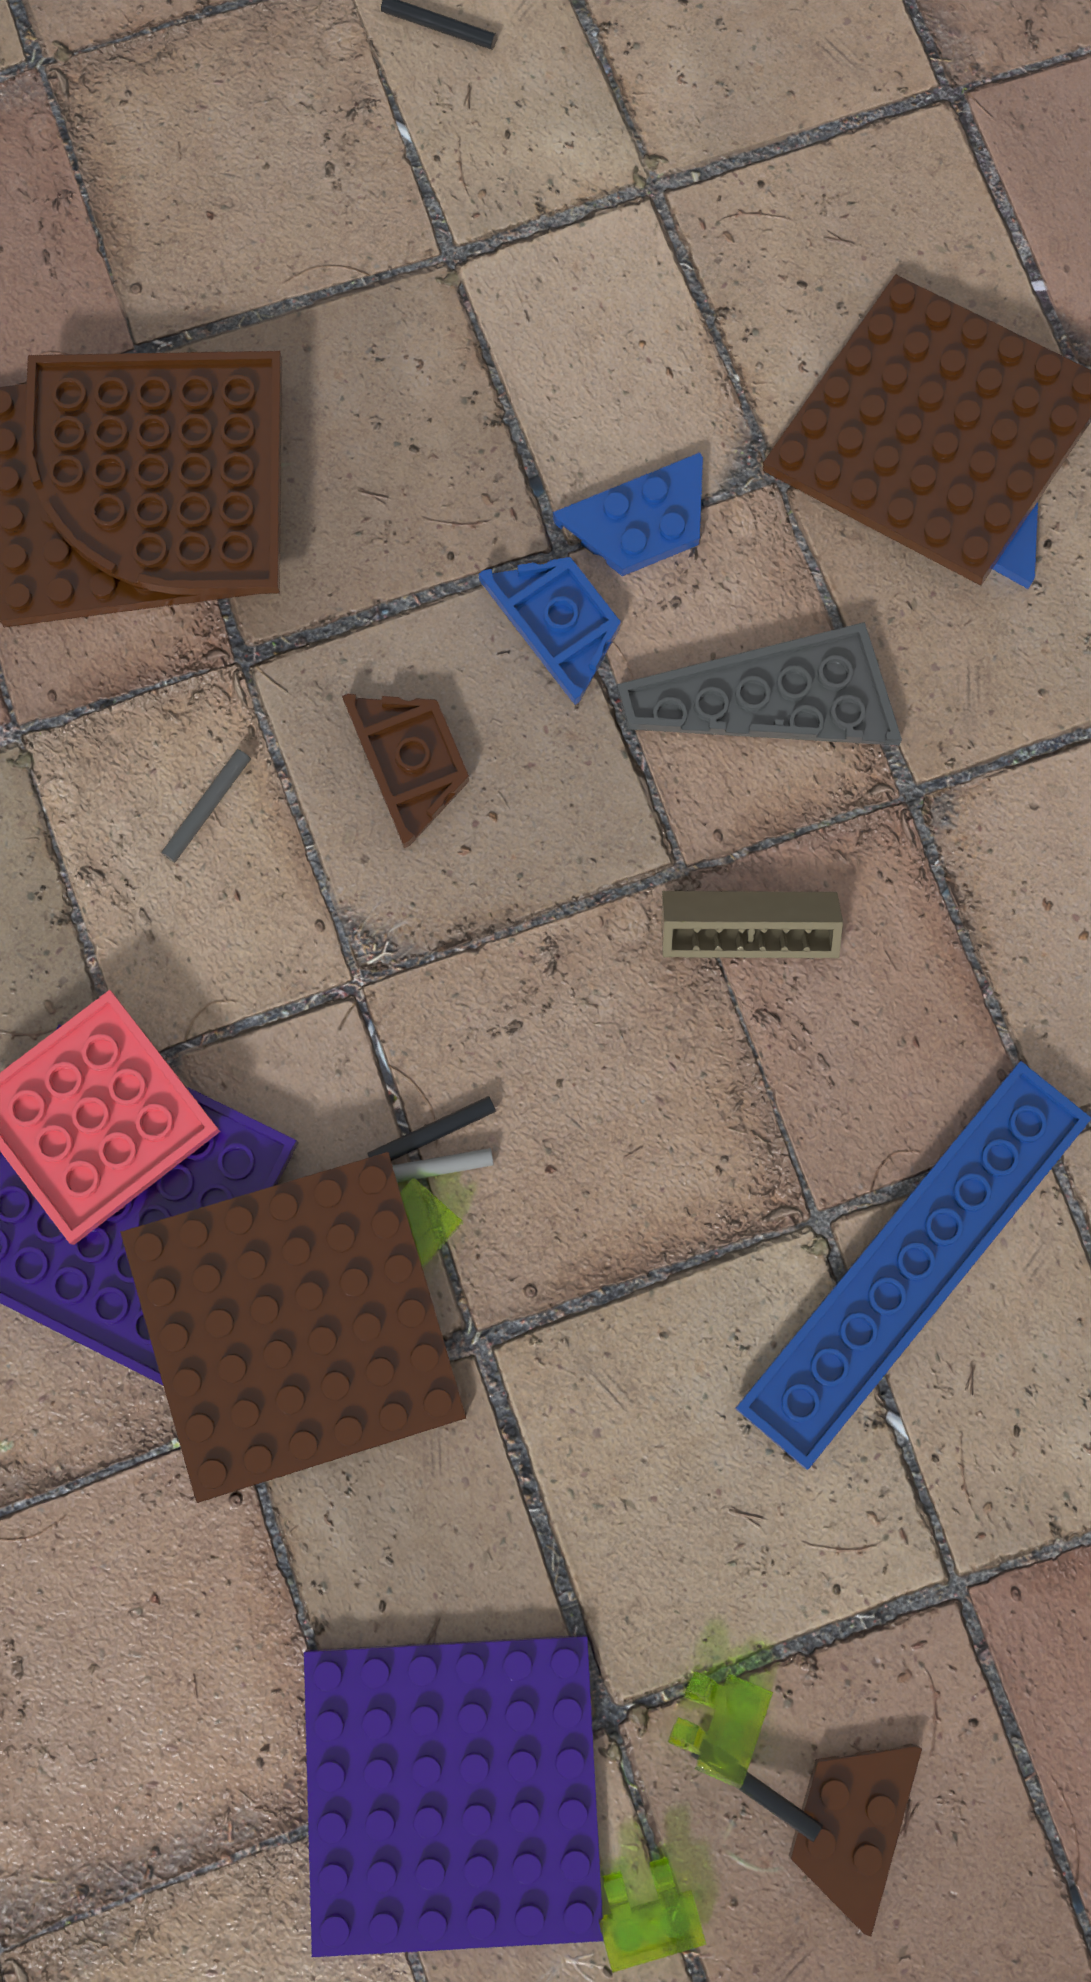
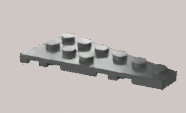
M865 622L617 684V693L628 730L899 746L902 741Z

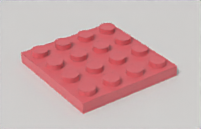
M108 990L0 1072V1152L69 1244L72 1245L83 1239L221 1132L111 990Z

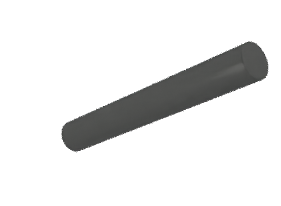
M239 749L234 752L161 852L162 855L174 863L178 860L251 760L247 754Z

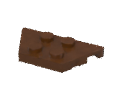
M345 694L342 696L343 702L404 848L409 847L470 781L468 772L437 700L416 698L406 701L400 697L382 696L381 700L357 698L356 694Z
M914 1744L882 1751L857 1752L855 1755L845 1757L832 1756L815 1759L801 1810L824 1826L814 1843L796 1830L789 1852L790 1859L864 1935L870 1937L873 1933L922 1748Z

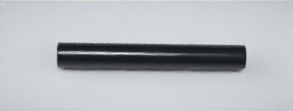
M401 0L382 1L381 12L490 50L494 49L497 40V34Z
M487 1096L368 1152V1157L388 1152L390 1160L393 1161L495 1113L496 1109L490 1097Z
M700 1739L691 1753L692 1757L814 1843L824 1826L704 1740Z

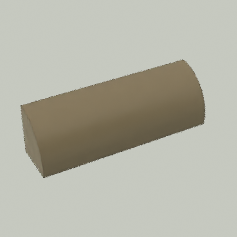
M662 891L663 957L839 958L843 919L837 892Z

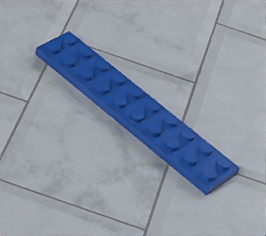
M1022 1061L1018 1062L734 1409L805 1470H808L1090 1122L1091 1117Z

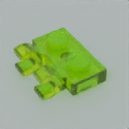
M694 1671L689 1679L684 1697L715 1709L708 1731L706 1732L698 1725L678 1717L673 1725L668 1742L699 1755L695 1770L740 1789L744 1783L773 1692L729 1673L725 1678L723 1686H721L712 1678Z
M667 1857L649 1862L658 1900L638 1906H630L621 1870L603 1876L611 1914L604 1915L602 1919H599V1925L612 1973L706 1945L692 1890L677 1894Z

